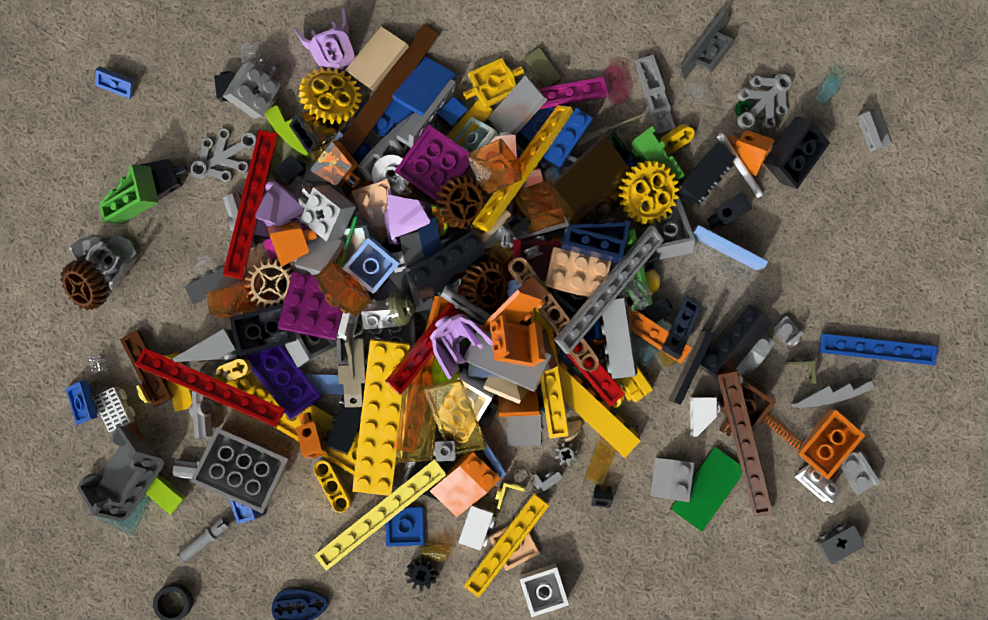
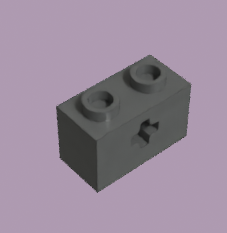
M843 522L835 527V531L831 533L828 531L819 535L820 539L815 542L826 562L832 565L865 547L854 525ZM839 538L842 539L840 541L841 545H837Z

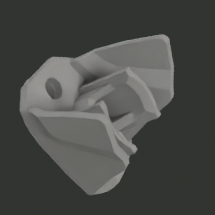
M90 235L89 237L80 238L69 247L76 260L84 259L85 261H90L92 265H96L98 270H101V274L105 276V281L108 282L107 287L109 290H113L118 286L138 258L133 243L126 238L116 235Z

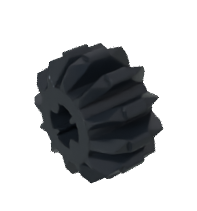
M420 557V563L413 559V565H407L410 571L405 572V576L410 577L407 583L414 582L413 589L420 585V591H423L424 585L427 589H430V583H436V579L433 577L438 576V572L433 571L437 567L436 564L429 566L431 559L424 563V557ZM419 570H422V572L424 570L426 572L424 576L425 578H421L422 576H417Z

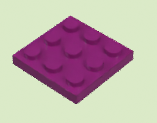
M428 124L394 172L427 196L436 200L440 197L436 192H442L440 185H446L445 180L452 179L453 176L465 175L476 160V157Z
M292 272L278 328L337 340L350 283Z

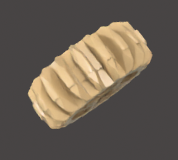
M268 258L267 265L264 260H260L261 267L257 264L253 265L256 269L255 272L249 269L248 272L253 276L252 278H245V280L251 281V284H245V288H251L246 293L247 295L254 294L250 301L254 302L258 299L256 306L260 307L264 303L263 309L269 307V304L272 307L275 304L280 305L282 304L281 302L285 301L292 276L289 272L292 271V267H288L285 270L286 265L279 266L278 259H275L274 264H272V259ZM274 268L280 270L281 273L270 277L264 270ZM260 275L263 280V286L257 291L256 281ZM286 277L287 288L283 294L279 284ZM267 279L271 281L276 280V290L267 287L269 285L267 284ZM272 291L279 298L276 300H266L262 296Z

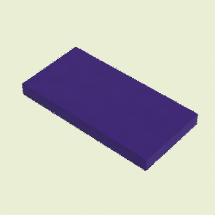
M283 346L245 358L251 362V371L279 407L286 410L285 414L290 421L322 398L299 367L297 368L294 360Z

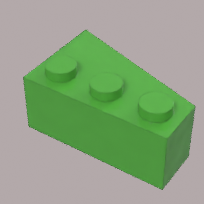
M651 126L633 140L629 146L631 148V155L642 163H645V161H657L658 164H665V167L671 168L669 173L675 174L672 180L679 181L685 176L673 156H669L663 148L665 146L663 141L659 142L653 134L656 130ZM656 176L654 177V180H653V183H654V184H655V182H656V180H657Z
M131 164L128 168L130 170L128 174L118 180L119 185L115 189L109 191L99 204L103 223L123 224L159 203L149 166Z

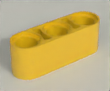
M328 459L320 460L314 466V473L333 509L340 513L345 512L351 506V497L333 463ZM322 463L328 466L326 474L322 473L319 469ZM329 481H335L337 483V490H331L329 488ZM338 498H344L346 500V507H340L338 505Z

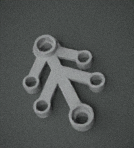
M781 73L774 78H762L760 76L751 78L750 86L752 88H758L762 85L772 86L769 91H752L747 88L738 91L737 97L741 101L760 99L749 112H745L738 117V125L743 129L753 126L755 123L754 117L766 106V118L763 119L762 125L766 129L774 127L776 124L774 111L777 116H783L788 112L786 91L790 89L792 84L790 76ZM742 92L746 93V98L742 96ZM778 93V106L774 110V96ZM780 107L783 108V110H784L783 113L780 112V110H779ZM767 120H770V126L767 124Z
M225 128L220 129L213 158L207 160L209 150L214 147V142L210 138H204L201 142L202 149L199 160L194 161L190 167L191 174L197 179L212 176L221 179L223 182H230L232 174L229 171L221 172L211 168L218 164L237 169L241 173H246L249 170V165L246 162H237L228 158L245 148L253 149L257 137L252 133H245L241 137V142L224 151L226 141L230 138L231 134ZM223 131L227 132V136L225 138L221 137V133ZM249 138L253 139V143L251 145L247 144V140ZM206 141L211 142L209 147H205ZM241 164L246 165L245 170H240ZM203 166V172L198 173V167ZM225 173L229 174V179L227 180L223 179Z

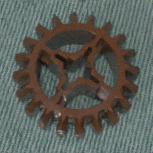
M465 175L453 176L452 179L445 180L446 185H440L442 192H436L440 197L434 200L436 203H439V206L435 209L441 211L438 216L444 218L443 222L449 224L450 227H457L458 229L463 227L469 228L470 224H472L483 209L482 206L486 204L483 198L487 195L481 193L484 188L478 186L479 182L473 180L472 177H466ZM462 200V201H466V203H461V204H460V203H456V201Z
M81 259L73 260L63 268V271L60 273L62 276L60 281L63 283L62 287L66 291L65 294H68L69 300H73L74 305L78 304L80 309L84 308L87 311L89 309H97L107 301L109 297L108 292L110 291L107 287L108 282L105 281V276L101 274V270H98L95 264L92 265L90 261Z
M489 260L477 261L476 264L470 265L471 270H465L467 276L462 277L464 284L460 286L464 290L461 294L466 296L470 303L475 304L476 307H480L487 313L500 308V303H505L503 298L508 296L506 290L509 289L507 283L510 281L508 278H505L508 273L503 271L504 267ZM489 272L491 276L487 277L485 273ZM480 297H485V300L481 301Z

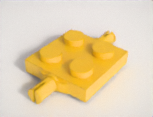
M500 58L469 72L468 77L473 88L463 92L466 100L477 95L484 108L492 106L507 97L516 86L515 77L524 74V70L521 66L510 70L503 58Z

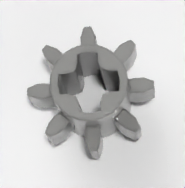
M562 442V448L555 447L558 455H555L554 458L561 459L560 465L563 462H567V465L570 466L571 460L577 461L574 454L578 451L571 450L572 443L567 447ZM568 449L571 456L562 459L563 455L561 452H566Z

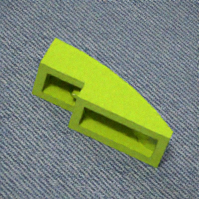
M278 105L267 109L264 113L266 118L283 140L307 158L311 157L289 126L293 119L286 121Z
M160 474L157 475L146 491V494L170 515L174 514L187 498Z

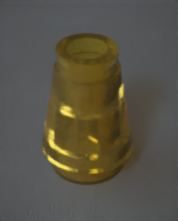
M445 543L422 545L420 556L443 563V561H448L450 548Z

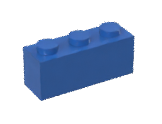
M576 108L544 155L545 160L561 170L593 124V118Z

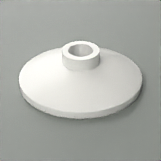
M386 155L378 159L372 170L374 183L389 178L392 189L397 193L402 191L409 182L397 173L392 177L388 176L387 173L389 170L395 171L403 158L397 155Z

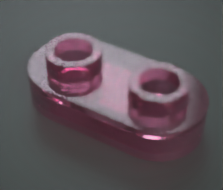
M608 67L603 74L609 93L608 99L611 103L620 105L625 102L628 96L624 77L618 67ZM614 74L616 79L610 80L609 75ZM619 92L621 97L615 98L614 93Z

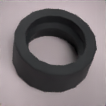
M178 583L164 586L156 593L153 599V610L160 620H181L190 612L193 606L191 592L186 586ZM168 592H177L183 597L184 607L177 614H169L162 607V599Z

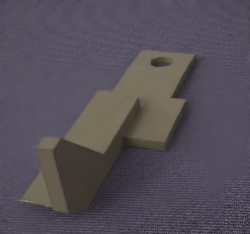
M642 114L613 126L610 124L590 134L586 133L578 146L605 135L608 129L615 130L640 119Z
M346 337L345 348L348 355V365H338L339 384H343L345 407H362L361 383H365L363 339ZM355 398L357 401L356 403H351L350 399Z

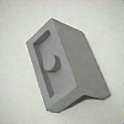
M879 110L868 111L857 117L870 153L891 145Z

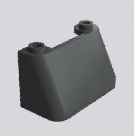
M118 425L112 434L113 442L119 445L118 449L100 475H86L78 484L77 489L92 515L122 521L132 514L163 468L164 461L157 452L129 428Z

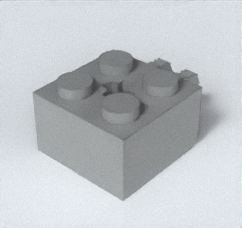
M264 58L260 59L256 66L251 62L243 64L223 94L225 99L254 119L264 115L281 86L272 79L276 71L274 65L270 66L266 73L262 71L267 62Z
M322 185L313 187V189L309 187L303 188V194L309 199L299 198L298 202L304 208L300 220L326 242L342 239L356 206L331 186Z

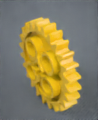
M320 67L319 72L313 69L312 74L308 72L306 78L303 77L299 87L300 103L305 104L304 110L310 109L309 115L316 114V120L321 117L323 118V123L328 119L331 124H333L334 120L341 124L342 119L347 122L349 117L353 118L354 114L358 112L362 96L359 93L360 87H355L356 81H350L351 75L344 76L345 71L338 73V69L335 68L333 72L330 67H327V70L324 71Z
M657 161L638 162V168L632 166V173L626 172L628 178L621 179L625 185L619 186L623 193L618 196L624 198L620 204L626 205L623 211L629 212L628 217H634L633 220L636 222L640 221L643 224H653L654 221L660 222V217L666 219V212L672 213L670 207L676 206L673 200L679 199L675 192L680 189L675 188L674 185L678 181L672 180L675 174L669 173L671 168L665 167L663 163L658 164ZM656 176L657 180L654 184L653 178ZM639 183V184H640V188H639V190L637 191V190H636V185ZM660 194H661V195H662V199H661V201L659 202V201H658V198H659V196H660ZM645 201V207L642 209L641 205Z

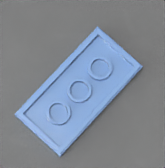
M700 225L692 229L695 239L754 270L765 268L768 263L766 259Z

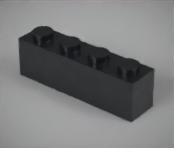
M361 383V388H362V404H363L365 383ZM343 394L339 403L342 408L339 413H335L332 419L333 429L332 431H327L324 441L327 442V448L348 456L360 428L362 407H345ZM355 398L350 399L351 403H356L357 401Z

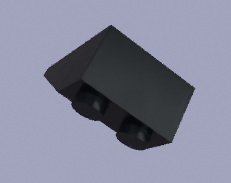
M284 304L229 317L240 357L261 353L297 341L295 332L278 328Z

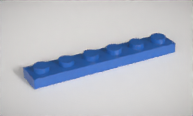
M820 334L819 353L936 365L937 346Z

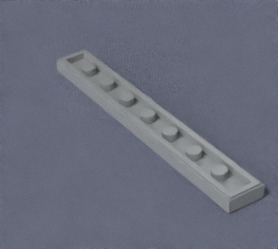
M655 226L648 227L554 340L564 353L570 354L664 241Z

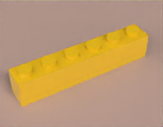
M560 361L558 364L564 401L625 458L640 442L637 438L639 434L632 427L629 429L623 425L625 421L618 414L614 416L609 412L611 407L604 401L600 403L595 398L597 394L589 387L586 390L581 385L583 381L575 374L571 376L567 372L569 368Z

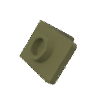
M794 358V362H785V365L808 364V383L816 384L815 361H806V358Z

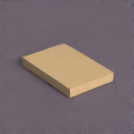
M380 27L346 68V72L371 90H374L409 46L383 27Z

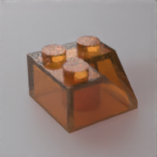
M502 138L467 154L476 180L484 188L483 190L487 195L522 180L521 163Z
M551 180L519 189L514 197V204L518 214L526 218L530 224L527 228L528 234L565 222L563 211L550 186L552 184Z
M330 261L315 276L319 283L318 288L326 296V302L332 307H339L345 314L350 313L356 317L372 301L364 286L347 273L342 266L333 261Z
M244 285L206 292L209 315L216 316V319H228L232 317V314L239 313L241 315L256 310L255 301H250L254 294L248 295V291L251 288H247Z

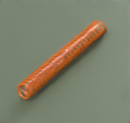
M768 412L766 418L763 419V422H765L768 417H770V419L766 422V424H768L773 419L772 423L769 424V427H771L774 422L776 423L771 429H774L776 425L779 424V426L777 427V429L774 430V432H776L782 426L781 430L777 434H780L783 429H785V431L783 432V434L780 435V437H782L788 431L787 435L783 437V440L786 439L789 434H791L790 437L786 440V442H788L794 436L793 440L789 442V445H791L795 439L797 440L792 445V447H794L797 444V442L800 441L798 446L795 447V450H797L801 444H804V442H801V440H799V438L796 437V435H793V432L787 430V427L781 425V422L775 420V417H772V414L769 415ZM835 471V474L832 477H830V480H832L838 474L837 478L833 481L834 483L838 480L840 474L837 473V471Z

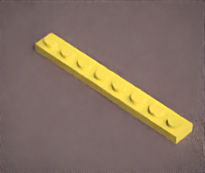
M436 459L432 460L314 556L327 571L446 476V471L438 461L436 462Z

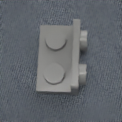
M853 450L839 468L856 495H859L873 485L878 486L881 483L878 479L880 478L878 472L874 468L871 469L868 464L869 459L863 451Z

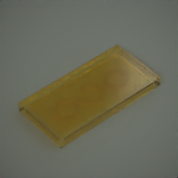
M462 379L425 386L423 390L443 441H455L456 454L486 449L487 444Z
M410 383L402 393L396 451L397 462L433 461L440 390L439 383Z

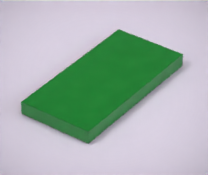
M714 446L692 477L689 502L675 500L670 509L703 532L743 475L741 465Z

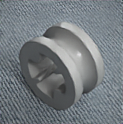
M539 245L523 251L527 255V261L543 254L539 251Z

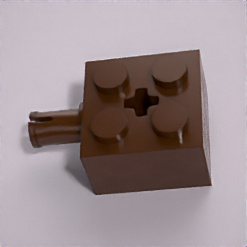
M741 374L739 378L745 402H751L750 404L746 403L754 432L776 403V400L772 393ZM723 398L719 403L720 411L728 416ZM729 418L719 428L722 433L726 432L725 435L730 436L732 433Z

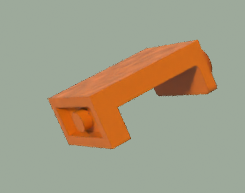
M503 315L490 322L494 360L535 367L546 360L540 322L534 321L530 325L525 326L506 322V316Z

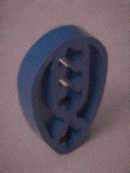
M289 588L281 591L274 598L271 610L275 620H314L327 609L329 602L326 596L316 591ZM318 599L324 602L321 609L315 605L310 606V604L316 603ZM298 602L305 605L302 611H299V608H295L292 613L289 609L284 610L283 614L276 610L279 604H282V607H287L289 603L292 606H296Z

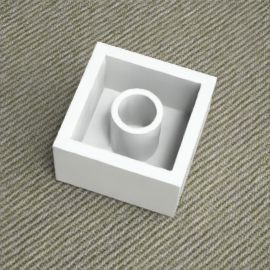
M556 563L519 575L531 617L569 605Z

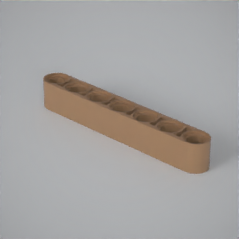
M515 258L509 262L508 269L520 287L528 277L533 276L549 292L524 258ZM516 261L521 262L523 265L521 272L514 270L513 265ZM549 292L546 296V302L537 310L557 336L561 332V327L567 325L570 319ZM552 309L558 312L555 320L549 317V312ZM584 338L580 340V350L577 352L572 350L570 355L581 369L594 371L599 365V359ZM587 357L592 358L593 363L590 367H586L584 364Z

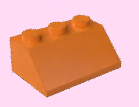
M531 276L481 328L491 332L490 322L501 315L506 316V322L520 324L519 322L522 319L526 322L534 314L532 310L535 307L539 309L546 302L544 298L549 292Z

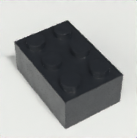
M795 116L763 163L781 184L798 189L830 142L813 120Z
M717 142L678 187L680 190L676 193L691 206L695 203L699 205L710 194L708 189L712 190L722 180L720 175L724 176L734 166L732 161L736 156Z

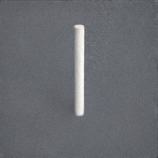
M720 133L717 136L718 140L736 156L733 160L734 164L756 197H761L764 193L724 133Z

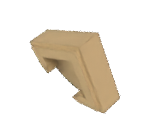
M581 420L568 422L570 435L564 436L565 443L572 441L581 431Z

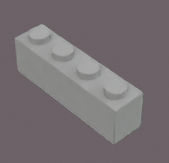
M627 296L616 297L601 315L604 324H601L602 334L606 335L607 343H604L605 354H609L610 361L607 362L608 373L612 374V379L632 377L638 373Z

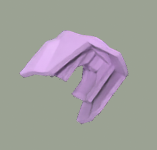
M345 8L342 9L343 24L341 28L333 21L331 22L333 28L316 35L313 29L311 30L312 40L305 39L297 27L294 28L303 46L311 52L318 66L322 67L324 71L327 70V67H330L331 71L334 72V69L337 68L338 73H340L355 59L349 33V18Z
M276 181L267 182L265 187L266 195L255 215L258 221L254 235L270 238L268 226H282L285 223L296 221L299 224H304L300 220L304 208L299 204L297 197Z
M390 187L387 188V209H385L387 237L389 244L400 245L399 236L428 225L430 223L429 218L433 216L428 202L400 197Z
M464 314L441 318L435 325L437 329L430 336L433 343V352L449 380L459 370L457 363L466 362L459 352L461 340L468 338L473 346L477 345L480 349L483 348L473 329L489 345L493 346L492 338L476 322H473Z

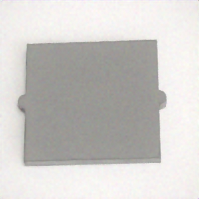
M541 414L538 416H508L506 428L507 445L541 446V432L543 431L541 428Z

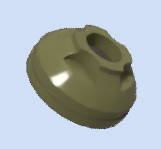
M400 291L390 293L389 309L392 318L399 327L405 326L411 321L412 315L415 312L412 298Z

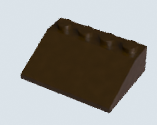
M602 136L550 185L569 225L597 224L623 199V197L618 196L623 193L619 186L625 185L621 179H627L626 172L632 173V171L606 136Z

